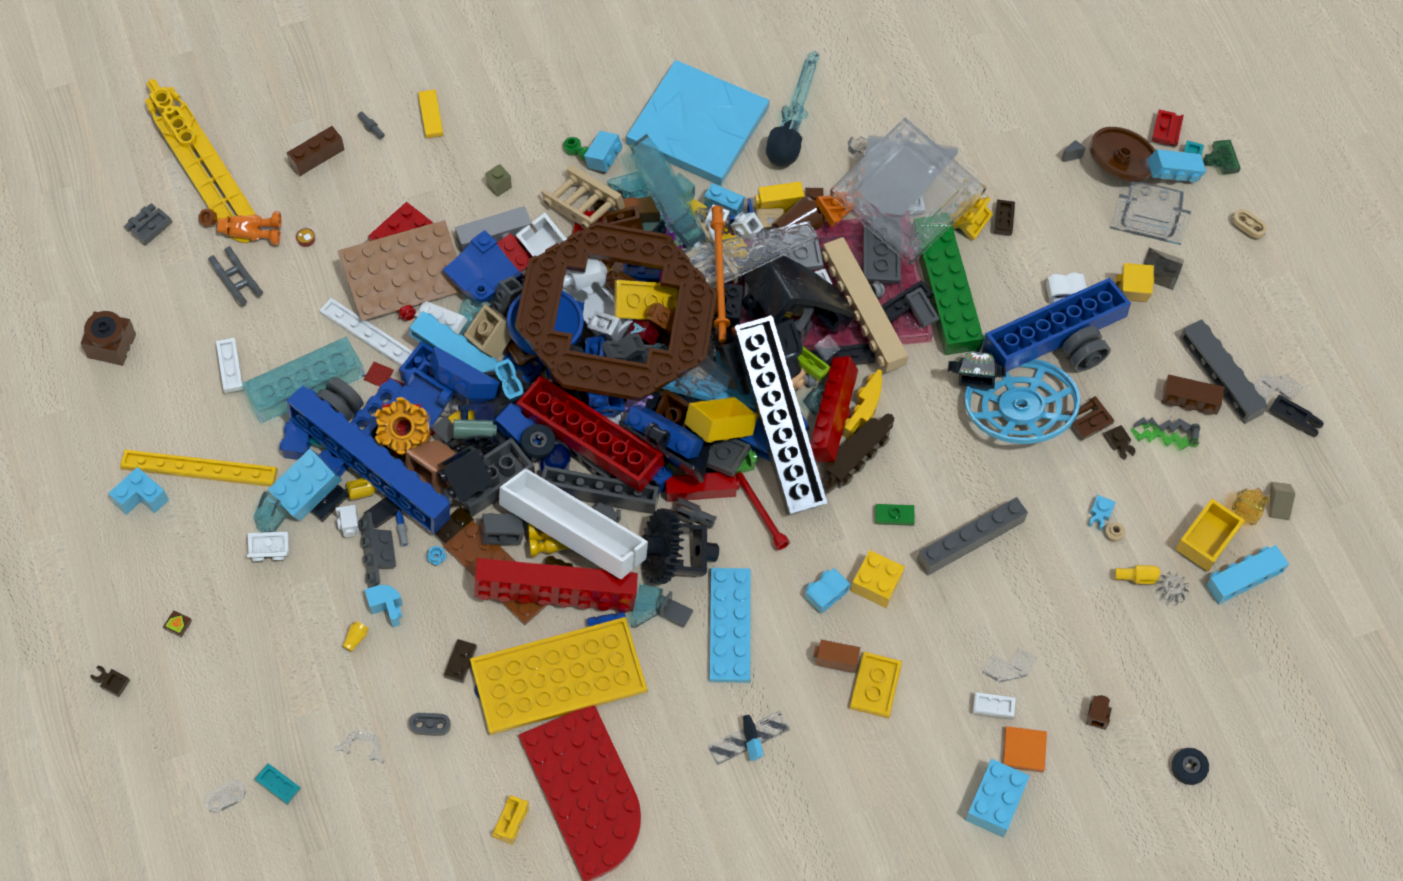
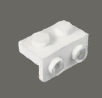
M289 531L248 533L247 558L252 557V561H264V557H272V560H284V556L290 555Z

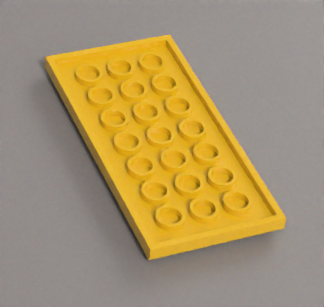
M626 617L470 658L490 735L563 716L594 705L599 706L648 692Z

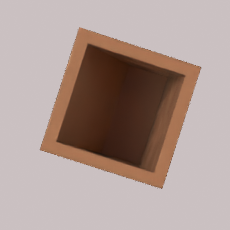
M435 440L407 450L405 467L409 471H415L424 483H430L439 494L448 486L446 482H442L438 475L440 470L437 465L457 453L446 444Z

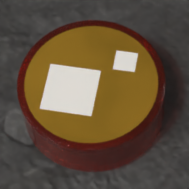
M309 228L299 230L296 234L298 244L302 247L313 245L315 242L314 232Z

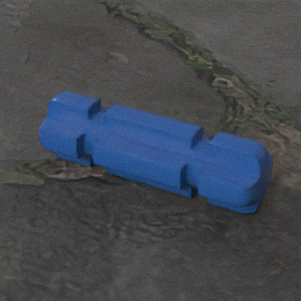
M618 612L616 615L613 613L601 615L598 618L590 617L587 618V626L590 627L626 617L624 612Z

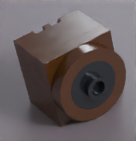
M94 311L85 323V333L81 340V346L87 358L123 366L127 358L126 354L130 351V344L135 339L136 332L130 319L119 317L111 311Z

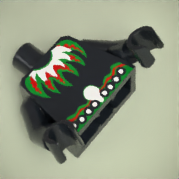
M983 347L977 348L976 352H967L965 358H961L958 362H948L947 372L959 373L960 386L995 389V378L1006 377V366H1001L998 361H994V355L987 353V349Z

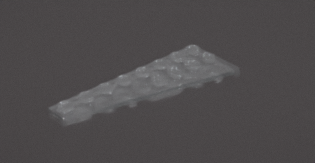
M808 221L722 240L724 283L817 240V233ZM715 242L683 248L682 250L689 257L691 264L698 268L711 287L716 288Z

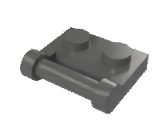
M803 305V314L800 320L795 321L802 344L812 327L811 316L814 312V306Z

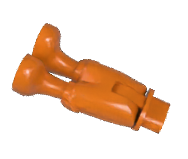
M274 211L272 217L265 219L256 214L218 218L217 232L225 233L226 236L251 239L252 241L265 238L270 240L271 244L279 245L281 240L280 230H261L258 227L281 229V212Z

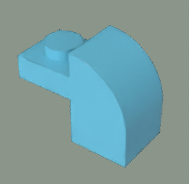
M377 585L365 589L371 613L376 614L388 610L392 626H399V618L402 617L399 606L403 604L398 591L388 585Z

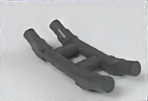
M230 246L225 248L224 251L234 266L224 271L214 255L208 258L217 275L227 286L235 300L242 306L246 305L247 300L239 289L248 285L257 296L263 295L262 289L247 272ZM239 272L243 279L233 284L229 277Z

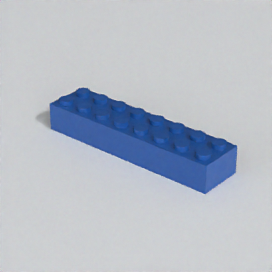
M1109 277L985 333L983 348L987 349V353L994 355V361H998L1001 366H1006V372L1062 347L1063 343L1071 335L1081 329L1095 326L1099 330L1126 318L1131 302Z

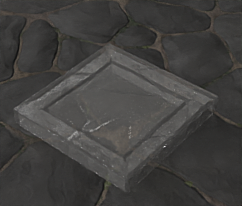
M905 117L830 189V195L911 266L985 193L986 186Z

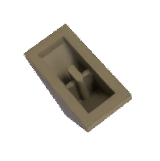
M1271 482L1270 518L1290 519L1295 498V491L1291 484Z

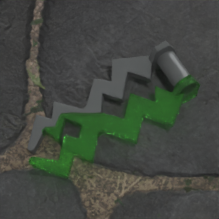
M1143 417L1134 424V428H1131V432L1138 441L1147 437L1150 443L1156 437H1160L1166 447L1176 442L1181 450L1188 446L1196 448L1200 443V425L1196 423L1190 425L1180 418L1174 424L1169 419L1162 425H1158L1153 417L1148 421ZM1143 425L1145 431L1139 434L1134 428ZM1150 426L1154 429L1152 433L1147 429ZM1181 426L1185 433L1188 430L1191 431V439L1189 440L1186 435L1181 439L1177 431L1168 437L1164 431L1168 427L1173 433Z

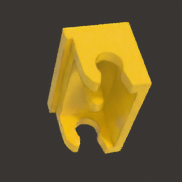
M510 795L491 836L513 845L530 808L529 801Z

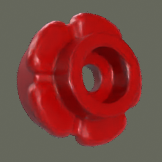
M411 305L403 306L398 310V317L404 321H410L415 317L416 310Z

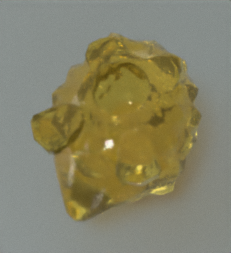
M1245 488L1238 491L1236 499L1232 502L1231 510L1245 520L1243 524L1256 525L1263 514L1270 496L1263 497L1260 488L1255 490Z

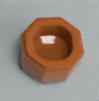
M203 209L198 215L199 223L205 227L214 226L218 220L217 213L212 209Z

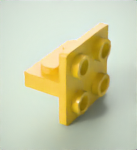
M984 197L966 201L961 206L960 212L952 218L953 229L960 228L970 240L976 239L993 215L987 207L991 199Z

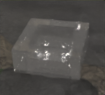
M829 334L813 346L824 361L840 350Z

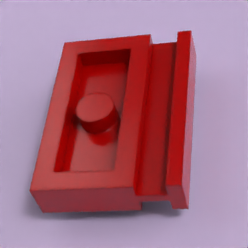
M1159 109L1151 141L1166 145L1173 144L1174 147H1177L1184 115L1181 114L1179 116L1174 112Z

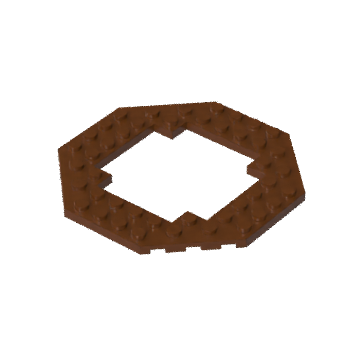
M595 221L583 231H577L567 237V240L560 244L556 243L547 248L544 253L529 259L515 328L562 388L641 401L706 361L717 291L706 282L703 274L697 267L695 268L691 264L689 257L681 248L677 247L674 239L669 234ZM588 257L663 270L660 286L679 289L669 350L649 347L646 364L570 351L573 334L554 331L566 270L585 273Z

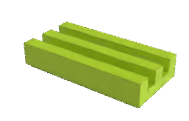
M803 347L802 355L798 357L801 367L816 380L821 381L822 377L824 378L826 374H829L830 366Z

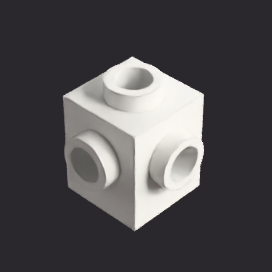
M754 212L740 213L730 225L734 230V234L742 240L753 239L764 227Z

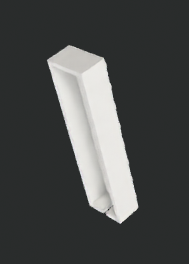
M543 213L532 222L538 232L534 233L530 225H528L516 234L519 241L532 257L544 253L547 248L556 243L560 244L567 240L546 213ZM598 282L592 283L591 287L594 291L592 295H588L584 291L575 292L571 285L562 289L575 300L585 302L583 318L587 326L595 311L614 316V296L605 285L600 287ZM620 319L622 325L615 339L612 340L605 336L606 341H619L625 337L633 320ZM592 331L596 336L604 335V334H601V333Z
M526 468L500 487V506L619 579L625 577L632 571L633 567L636 568L646 559L648 541Z

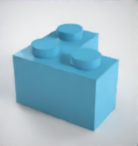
M138 467L108 493L113 504L126 515L140 502L153 513H156L169 501L165 491Z

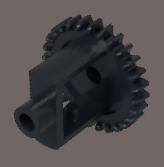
M660 508L653 511V516H649L650 521L646 522L647 528H644L645 534L642 535V538L648 541L646 559L643 561L641 568L644 569L643 575H646V580H649L650 583L666 584L668 581H671L675 574L702 577L707 573V562L717 561L719 545L707 542V526L679 523L681 519L678 518V514L670 509ZM684 532L693 533V567L684 566V560L677 559V557H683L678 553V550L684 549V547L679 545L680 542L684 541V539L679 538Z

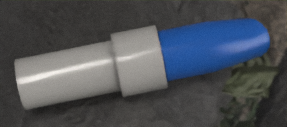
M398 511L396 513L397 533L399 534L401 546L405 547L409 545L406 533L407 527L402 512Z

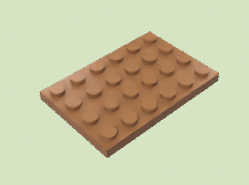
M445 220L338 250L361 322L397 312L406 305L414 307L426 301L431 302L462 293L443 274V268L457 257Z

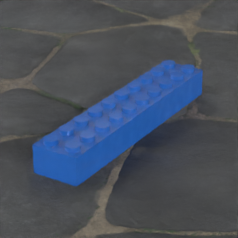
M302 385L286 400L289 418L433 535L450 520V503L446 496L443 494L439 495L430 483H424L415 471H409L400 459H394L385 447L378 446L370 435L366 436L355 423L351 424L341 412H336L332 409L329 402L326 400L322 401L313 389H307Z

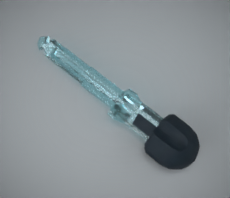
M816 50L810 52L807 55L808 58L805 59L790 106L785 105L782 107L783 120L781 126L773 128L767 140L766 155L769 161L778 167H786L794 163L802 147L801 142L803 138L798 131L801 121L806 119L808 112L803 107L819 60V54Z

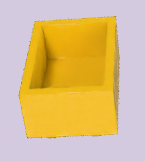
M735 397L689 403L685 425L702 437L704 441L711 443L717 440H729L731 438H743L744 436L753 435L758 415Z
M1212 498L1181 538L1176 550L1209 572L1238 533L1245 520Z

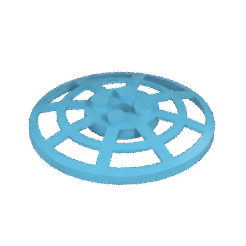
M1038 359L1019 366L1038 369L1034 378L1023 376L1010 377L1009 372H1006V377H1002L1003 380L995 383V389L985 390L984 388L969 386L966 388L965 408L971 421L987 435L1009 443L1033 444L1055 438L1064 433L1073 424L1079 413L1080 395L1072 378L1057 366ZM1047 372L1057 377L1067 388L1057 392L1052 386L1041 381L1044 373ZM1013 383H1029L1031 385L1029 388L1015 387ZM1006 385L1008 390L1001 397L993 394L997 389ZM1039 386L1051 395L1043 398L1036 390ZM973 391L983 396V412H972L970 402ZM1071 394L1074 402L1073 414L1061 415V398ZM991 400L998 403L999 410L989 412L988 401ZM1055 401V414L1045 412V405ZM1003 417L1008 421V424L1003 427L993 418ZM1041 418L1051 420L1040 428L1035 424ZM977 419H987L991 425L1001 430L1000 434L985 427ZM1057 421L1067 422L1052 433L1046 435L1042 433L1051 428ZM1016 425H1027L1030 430L1018 431L1013 429ZM1009 434H1013V435H1033V434H1034L1035 437H1032V438H1018V437H1010V436H1008V435H1009Z

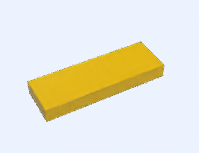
M436 89L418 92L426 138L444 136Z

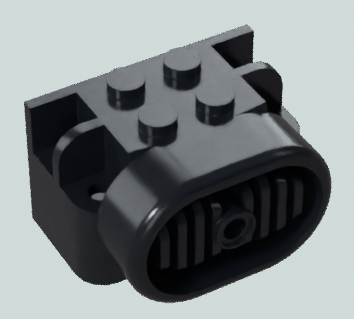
M783 315L774 324L789 375L792 379L802 371L798 357L803 351V346L793 318ZM733 333L726 335V342H719V338L713 340V344L718 347L720 359L724 364L725 370L733 376L738 392L743 395L751 394Z

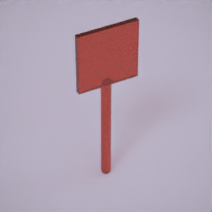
M373 362L363 380L380 387L391 378L394 369ZM393 379V380H395L396 382H398L399 384H401L402 386L405 385V383H403V382H401V381H398V380H396V379Z

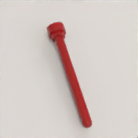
M736 473V478H739L742 488L772 534L773 545L776 550L786 548L790 544L789 539L778 531L743 473Z

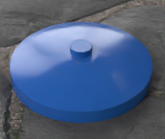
M562 290L554 331L573 334L571 344L575 345L583 331V312L578 302L570 294ZM520 294L512 302L508 311V332L518 347L530 354L536 355L515 328L522 295Z

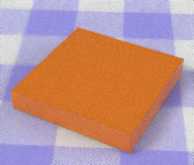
M1006 726L1003 764L1014 769L1044 773L1047 731Z

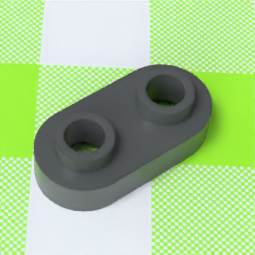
M416 713L409 720L411 731L417 735L443 736L451 728L449 717L440 713ZM424 723L423 727L420 728L417 727V724ZM438 724H444L443 728H437Z

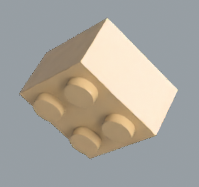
M486 304L483 305L464 333V336L481 351L495 359H498L512 339L508 332L507 318Z

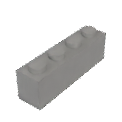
M525 206L457 226L455 231L460 248L463 251L470 244L471 240L484 230L498 243L509 233L516 236L528 225L532 228V223Z

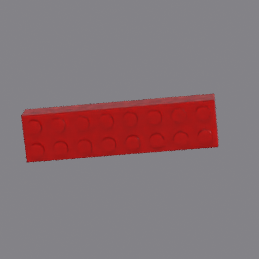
M542 376L516 402L526 418L531 419L535 424L547 426L552 430L556 439L640 493L664 466L663 453Z
M477 558L474 597H478L481 600L498 599L502 602L511 600L523 604L533 602L540 605L576 606L581 609L598 608L601 611L618 610L619 612L627 613L634 610L638 573L630 572L622 579H619L602 569Z

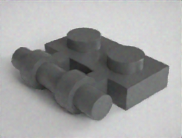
M152 203L140 209V213L135 217H131L128 223L124 225L128 232L134 228L131 231L132 235L144 245L149 243L172 223L171 218L159 208L155 210L156 207Z

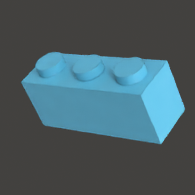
M1157 149L1147 159L1153 178L1197 182L1206 173L1201 154Z

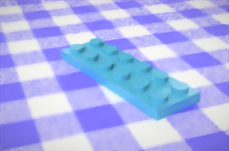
M711 568L710 682L750 683L751 569Z

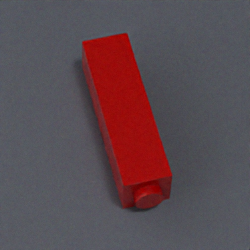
M720 472L706 473L703 482H699L689 475L672 476L665 481L667 502H675L678 500V497L687 501L736 497L737 490H740V481L735 475L730 477Z

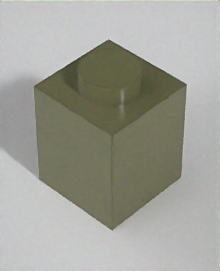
M501 164L485 173L487 186L497 197L512 188L511 175Z

